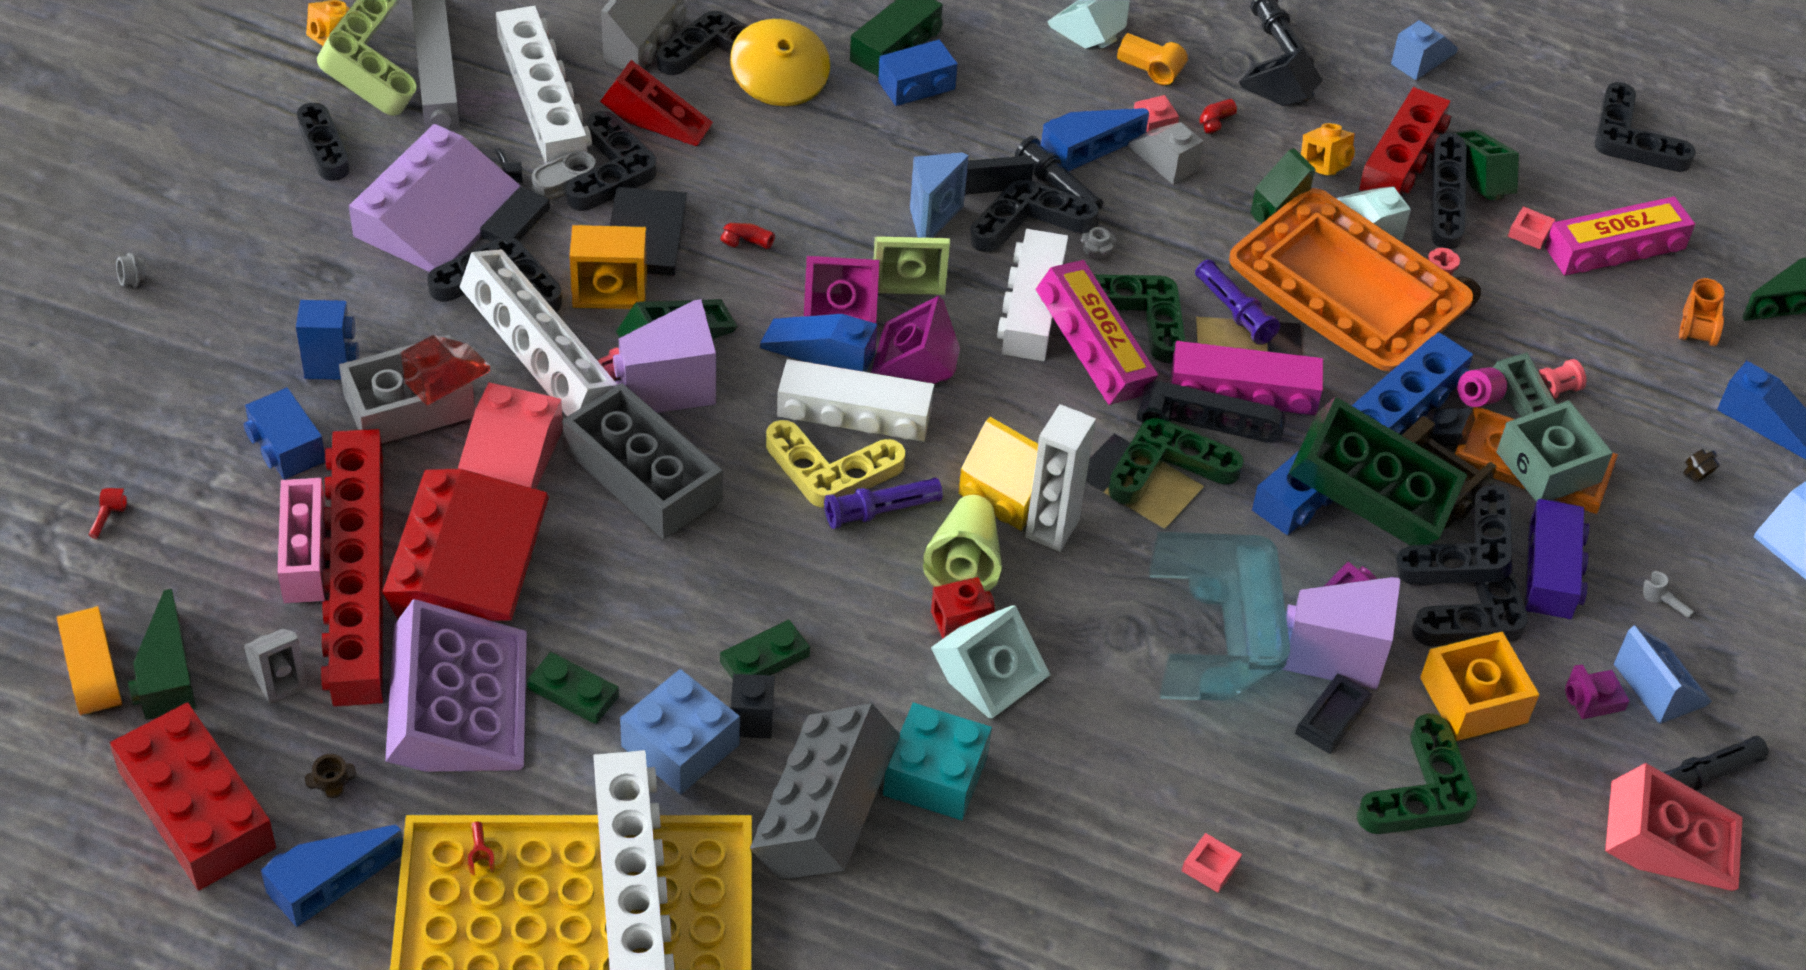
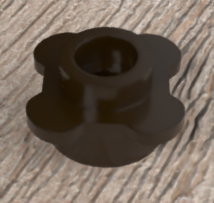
M325 754L314 761L312 773H308L305 776V784L309 789L317 788L326 792V796L329 798H337L343 794V787L347 781L355 778L356 768L353 764H346L345 760L339 755ZM335 775L333 778H327V776Z

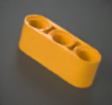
M99 606L57 616L79 715L82 716L123 705Z

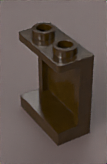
M1423 416L1402 436L1467 474L1444 527L1446 530L1456 519L1462 521L1467 517L1475 503L1476 493L1481 488L1496 484L1492 479L1497 466L1489 462L1479 471L1431 439L1435 423Z

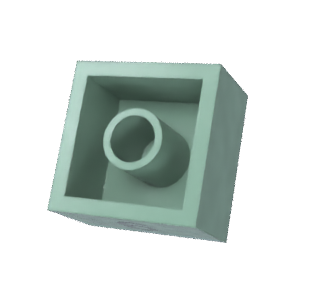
M1569 400L1506 422L1496 451L1536 502L1538 499L1552 501L1601 483L1613 454Z

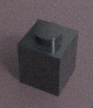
M733 674L730 709L740 716V737L772 739L775 676Z

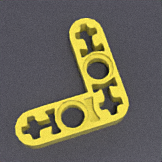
M788 420L775 421L768 426L766 431V448L809 502L817 507L824 508L826 495L834 494L835 497L853 494L858 488L870 489L897 476L904 469L905 449L902 444L892 439L880 440L829 464L801 429L793 422ZM798 459H808L813 462V465L809 468H799L794 465V462ZM858 468L866 472V475L861 478H853L847 475L846 472L850 469Z

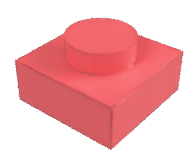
M1165 95L1137 101L1134 104V109L1146 108L1149 111L1146 132L1154 128L1175 124L1179 121V115Z
M1523 206L1510 228L1508 237L1541 249L1555 219Z
M1205 833L1184 861L1182 872L1219 893L1240 864L1242 854Z

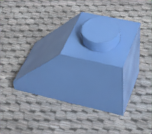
M1418 20L1398 34L1391 64L1417 80L1456 54L1458 47L1429 25Z

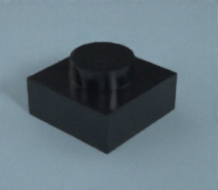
M1472 408L1436 409L1432 419L1435 427L1431 439L1440 445L1466 444L1475 422Z

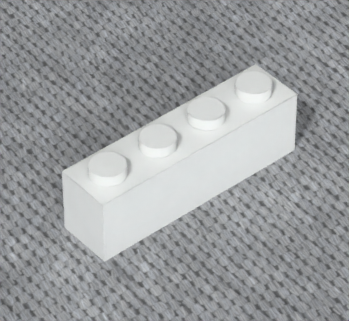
M1026 229L1023 243L1016 242L1013 263H1017L1018 267L1011 266L1008 288H1013V292L1006 291L1002 313H1007L1008 316L1007 318L1000 317L997 338L1003 339V355L1045 361L1053 317L1035 289L1050 267L1064 264L1068 235Z
M787 359L778 388L777 417L924 442L932 411L934 384Z
M1059 404L1039 435L1025 538L1058 552H1061L1080 520L1096 422L1095 418Z

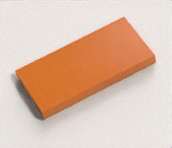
M1474 407L1472 410L1475 416L1474 425L1466 444L1458 445L1455 455L1479 471L1489 462H1492L1497 466L1493 476L1494 479L1525 489L1496 452L1506 422L1514 419L1481 407ZM1612 454L1601 483L1555 500L1566 504L1582 506L1584 510L1597 514L1618 454Z

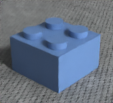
M681 669L620 717L622 747L628 752L645 750L647 767H655L656 775L680 795L740 745V716Z

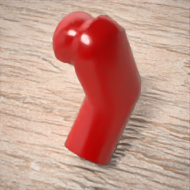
M1227 99L1205 107L1199 118L1200 125L1204 126L1205 133L1211 134L1221 130L1222 124L1219 119L1237 113L1235 101Z
M730 222L722 228L724 232L720 237L722 243L733 248L738 246L741 238L763 248L770 249L775 240V233L752 223Z

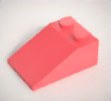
M489 382L475 409L458 469L472 471L536 489L563 431L562 400Z
M1645 763L1611 782L1605 852L1638 870L1734 891L1739 889L1743 817Z

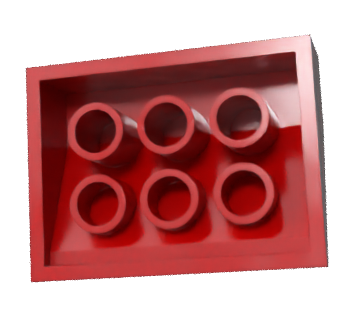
M464 469L425 470L382 591L396 618L399 619L411 601L416 599L489 621L512 620L549 500L547 492Z

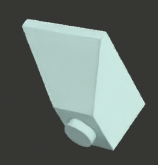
M1077 0L1047 22L1051 28L1085 49L1095 45L1104 48L1117 40L1116 34L1126 27L1130 0Z
M1394 187L1369 189L1336 198L1396 239L1403 240L1411 209Z
M1016 606L1006 607L965 624L931 647L948 682L988 718L997 716L1050 676Z

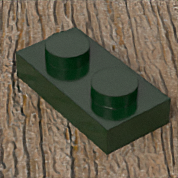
M788 619L720 652V663L732 679L733 674L771 676L810 657V646Z
M552 652L545 657L527 679L528 690L597 725L619 697V686Z

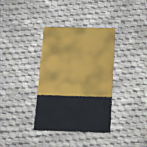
M1196 317L1197 343L1302 356L1300 323L1280 322V329L1276 336L1268 343L1258 345L1252 341L1251 333L1244 326H1238L1233 319Z
M1114 433L1090 457L1086 482L1110 496L1108 488L1112 472L1130 445V442ZM1142 456L1132 458L1138 465L1151 464L1149 459ZM1162 462L1142 497L1136 503L1123 505L1165 529L1205 486ZM1129 476L1128 481L1123 487L1133 484L1134 478Z

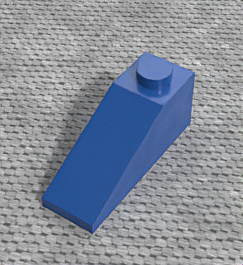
M1146 108L1070 112L1044 123L1041 146L1049 153H1056L1060 157L1061 166L1067 171H1071L1127 146L1129 141L1146 133L1149 111Z
M845 314L775 318L762 338L760 348L808 363L867 372L876 352L877 324Z
M1746 360L1729 380L1717 410L1806 460L1805 406L1780 378Z
M395 824L299 844L286 853L276 855L269 861L267 866L261 869L266 893L290 921L298 927L401 857L403 847L402 830Z

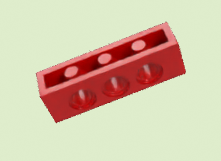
M1413 87L1366 162L1359 190L1366 191L1369 189L1394 187L1400 196L1403 193L1409 194L1417 175L1415 173L1421 174L1428 160L1427 153H1433L1436 139L1440 136L1439 133H1446L1452 116L1448 115L1447 112L1451 101Z

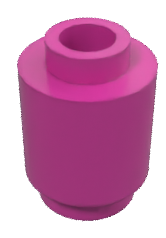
M1481 368L1464 373L1459 379L1457 390L1460 399L1466 405L1479 407L1500 401L1506 393L1507 380L1495 368Z

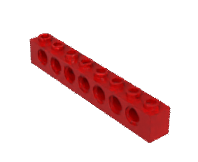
M380 429L333 431L332 447L325 448L327 471H332V477H325L326 500H331V507H324L325 530H331V537L324 538L323 540L325 562L330 561V568L323 569V587L325 593H330V600L322 601L324 625H329V633H322L323 658L329 657L328 666H321L322 690H330L333 707L383 703V448Z

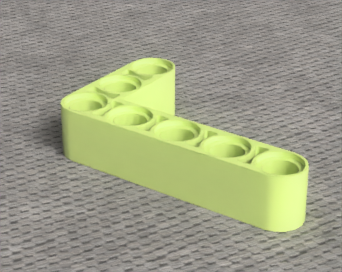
M356 0L330 33L318 54L317 63L325 73L382 112L393 116L400 115L416 91V82L407 72L366 45L400 0Z

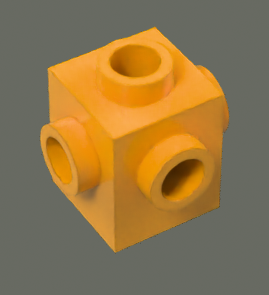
M339 0L308 3L306 35L323 46L330 33L350 8L346 6L345 2Z
M1322 124L1320 128L1303 134L1301 155L1316 169L1315 172L1328 176L1335 175L1338 171L1351 166L1355 155V148L1353 146L1355 133L1342 130V126L1338 124Z

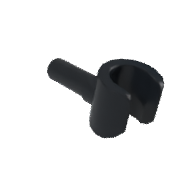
M498 148L496 155L501 162L503 171L516 182H523L521 161L510 162L504 149Z

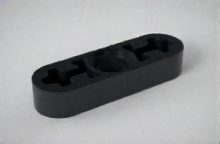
M320 103L302 105L297 111L299 130L318 174L323 179L329 181L343 179L350 171L348 154L327 107ZM312 119L319 122V125L314 126ZM323 138L332 140L327 144L315 143L316 140ZM333 156L335 164H331L327 158Z

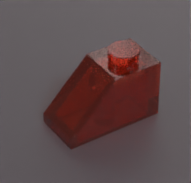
M432 335L401 351L405 384L426 406L491 371L490 365L469 344L437 335Z

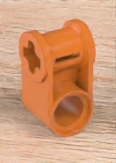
M1702 278L1694 282L1683 308V317L1679 331L1680 340L1693 338L1707 341L1710 346H1717L1724 323L1723 304L1725 294L1724 288L1717 281Z

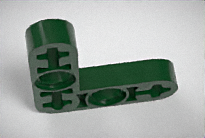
M1093 274L1104 292L1106 293V290L1110 291L1106 295L1116 310L1145 311L1152 356L1160 362L1172 363L1176 341L1185 342L1179 291L1176 282L1167 276ZM1119 289H1128L1131 290L1134 293V295L1122 296L1116 291ZM1158 315H1167L1171 317L1173 321L1169 323H1163L1158 321L1155 317ZM1169 336L1170 347L1166 346V343L1163 342L1164 337Z
M1151 418L1141 425L1113 470L1108 492L1111 498L1118 503H1136L1144 494L1163 461H1167L1214 482L1232 484L1240 478L1244 462L1243 456L1229 446L1169 421ZM1172 441L1176 442L1175 447L1172 446ZM1193 447L1200 454L1196 456L1187 455L1181 449ZM1142 456L1149 459L1151 464L1138 465L1132 458ZM1129 476L1134 478L1133 484L1123 487L1128 481Z
M1431 713L1420 715L1416 719L1410 735L1411 744L1426 784L1367 793L1362 798L1357 812V821L1365 831L1372 834H1386L1459 824L1471 818L1477 803V794L1451 727L1443 717ZM1431 735H1438L1435 741V748L1432 749L1434 742ZM1437 761L1446 762L1452 766L1454 772L1451 774L1439 773L1434 769L1433 763ZM1452 793L1456 801H1449ZM1412 800L1419 801L1426 806L1428 812L1425 814H1415L1407 808L1406 803ZM1457 803H1464L1463 807H1458ZM1376 808V811L1379 814H1384V817H1378V814L1370 812V809Z

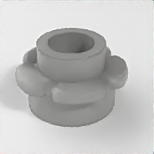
M1094 227L1089 233H1083L1081 242L1084 243L1083 249L1086 255L1094 259H1104L1111 254L1114 248L1113 245L1116 244V238L1106 228Z
M131 252L127 256L117 258L116 271L120 285H132L133 288H137L140 280H145L146 276L143 259H137L136 255Z

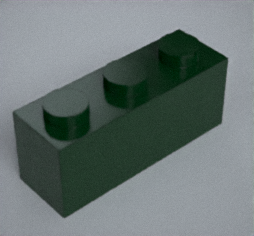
M895 0L851 35L849 61L879 77L880 56L922 45L940 32L943 26V4L936 0Z

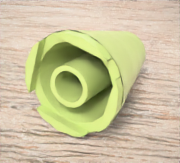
M967 495L961 498L928 543L923 556V570L931 585L936 587L974 577H979L985 591H990L997 585L1002 570V561L994 508L986 498L978 495Z

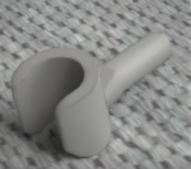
M1659 571L1652 572L1651 580L1644 581V598L1647 601L1656 603L1663 601L1689 619L1694 611L1667 590L1668 577Z

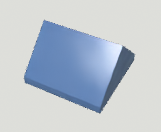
M962 152L914 157L910 211L918 238H933L964 207L969 155Z
M1635 625L1628 630L1614 665L1659 724L1706 707L1712 702L1665 641Z

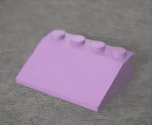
M433 124L349 205L353 237L430 272L434 268L465 254L481 237L480 227L520 185L466 138L437 124Z
M413 599L395 623L393 630L385 762L424 772L521 770L524 766L527 631Z

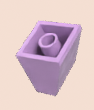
M701 299L694 300L619 338V354L613 355V364L616 378L620 377V380L615 382L618 385L623 383L656 413L716 404V352Z
M1390 577L1300 590L1296 606L1288 604L1284 621V628L1286 629H1281L1277 652L1284 654L1282 670L1333 680L1338 673L1359 686L1377 689L1393 642L1400 579Z

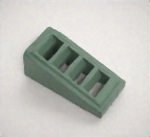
M1527 352L1497 361L1492 367L1499 370L1505 376L1507 390L1504 397L1521 417L1534 413L1532 409L1541 405L1543 409L1557 405ZM1524 385L1527 389L1522 390L1520 386ZM1533 395L1535 399L1528 401L1526 397Z

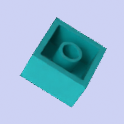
M913 702L885 772L883 796L963 821L988 757L992 727Z

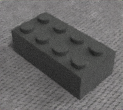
M623 383L562 420L564 451L663 540L723 500V470Z
M873 703L808 715L803 723L802 731L792 753L788 757L787 765L778 785L773 791V797L763 819L758 825V831L750 847V850L779 880L845 871L900 738L898 731Z

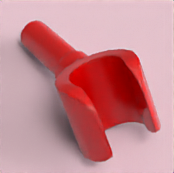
M104 488L101 490L99 497L100 510L88 534L91 538L97 539L111 511L124 512L126 510L127 497L123 495V488Z
M476 821L472 823L474 846L468 854L470 874L475 875L474 864L479 860H486L490 864V872L493 873L495 870L494 854L490 848L486 847L483 824Z

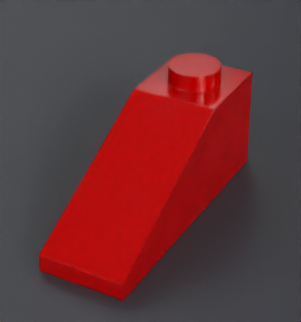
M633 60L629 61L600 100L604 106L627 123L693 146H697L713 124V121Z

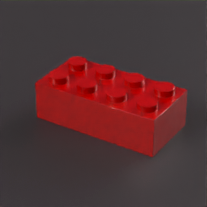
M188 702L109 742L118 772L198 891L276 849L270 819Z

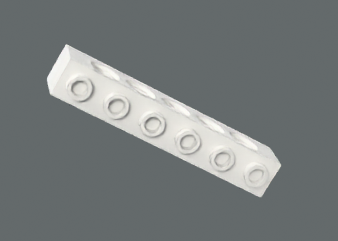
M535 5L496 12L498 40L544 162L547 163L573 151L587 152V147L592 146L590 130L588 126H582L583 116L579 103H573L574 92L570 81L565 82L566 74L562 60H556L557 49L554 39H548L549 30L546 19L539 17Z
M502 249L471 252L460 289L548 395L562 400V411L567 417L618 385Z
M645 750L593 755L610 970H674L673 954H664L663 942H671L669 915H660V904L667 903L666 877H657L656 866L664 865L662 839L653 840V829H660L659 803H650L649 793L657 792L655 767H647ZM623 799H633L631 801H622ZM636 835L634 838H626L624 836ZM630 872L641 873L635 876L627 875ZM632 910H643V911H645V912L640 913V914H632V913H630V911H632ZM637 948L648 949V951L644 953L632 952Z

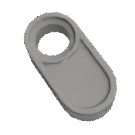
M573 151L540 165L532 173L533 192L549 199L559 198L567 194L566 185L571 179L596 168L594 156L585 151ZM576 165L588 167L584 171H574L571 168Z

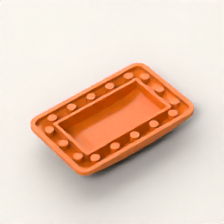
M1311 188V190L1294 197L1238 242L1230 251L1229 262L1231 266L1265 295L1333 343L1382 371H1392L1429 338L1438 332H1443L1469 309L1473 300L1471 289L1326 191L1317 188Z

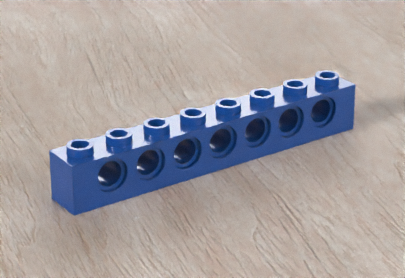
M1438 332L1351 406L1402 435L1421 417H1426L1433 407L1440 408L1445 403L1450 392L1458 387L1461 376L1471 371L1469 367L1473 354ZM1298 452L1257 486L1252 507L1253 512L1287 536L1299 525L1301 527L1306 526L1313 518L1316 510L1322 505L1328 506L1334 501L1288 474Z

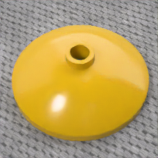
M766 19L749 25L737 36L731 50L730 66L737 83L753 98L775 106H794L811 100L821 92L828 80L830 58L824 43L807 27L785 19Z

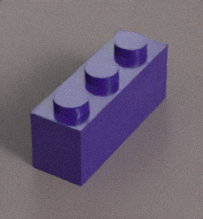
M1543 499L1537 500L1529 521L1525 592L1526 611L1572 619L1577 605H1584L1588 584L1587 582H1582V575L1586 573L1589 557L1587 552H1583V546L1586 545L1589 535V523H1584V507Z

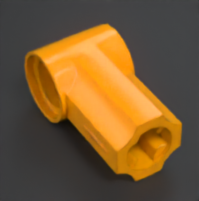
M1127 33L1123 37L1118 49L1117 59L1147 71L1155 83L1165 86L1171 84L1187 64L1188 54L1177 43L1169 42L1161 46Z

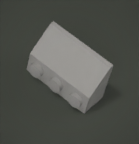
M609 0L601 10L603 63L624 69L630 60H633L643 69L647 64H651L658 48L670 39L672 32L678 25L683 24L687 15V7L684 6V0Z

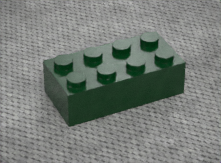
M1338 397L1333 398L1317 412L1288 473L1410 546L1429 545L1440 538L1467 477V474Z

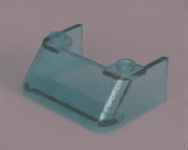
M1157 532L1149 568V578L1188 579L1190 593L1196 600L1205 604L1222 605L1228 654H1168L1160 689V699L1229 700L1282 670L1287 664L1290 642L1276 545L1270 539L1260 535Z

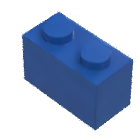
M939 39L880 56L878 82L894 105L899 106L955 90L958 64Z
M300 300L296 332L305 379L341 380L339 364L359 359V343L352 342V339L355 338V317L348 315L346 301Z
M288 387L245 405L248 421L244 422V428L248 438L253 444L256 442L260 444L261 454L265 463L270 469L275 467L284 480L325 462L322 436Z

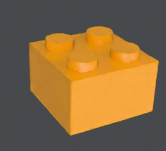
M572 225L569 255L572 308L631 309L636 302H646V227Z
M1503 631L1430 649L1420 676L1441 717L1450 725L1456 741L1528 723L1540 695Z

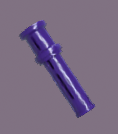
M1204 260L1197 266L1195 270L1196 277L1232 311L1234 322L1238 326H1244L1251 333V339L1254 343L1263 345L1276 336L1280 329V322L1276 317L1269 316L1262 309V304L1258 299L1247 297L1213 260Z
M936 477L872 492L869 489L858 488L855 493L844 496L826 495L824 499L825 514L830 527L838 529L842 523L856 520L870 522L875 518V514L935 501L940 502L943 498L941 483Z

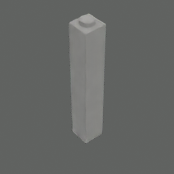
M411 0L425 131L433 124L446 129L460 128L445 0Z

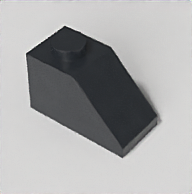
M1300 48L1255 64L1239 83L1244 89L1281 106H1286L1294 102L1300 105L1312 99L1315 95L1314 90L1323 79L1304 48Z

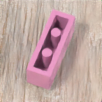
M321 478L281 480L278 578L284 603L325 600L323 569H325L326 562L323 540L326 538L324 507H326Z

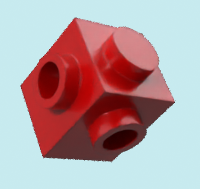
M979 577L933 587L931 613L942 639L957 628L995 612L993 596L989 590H984Z

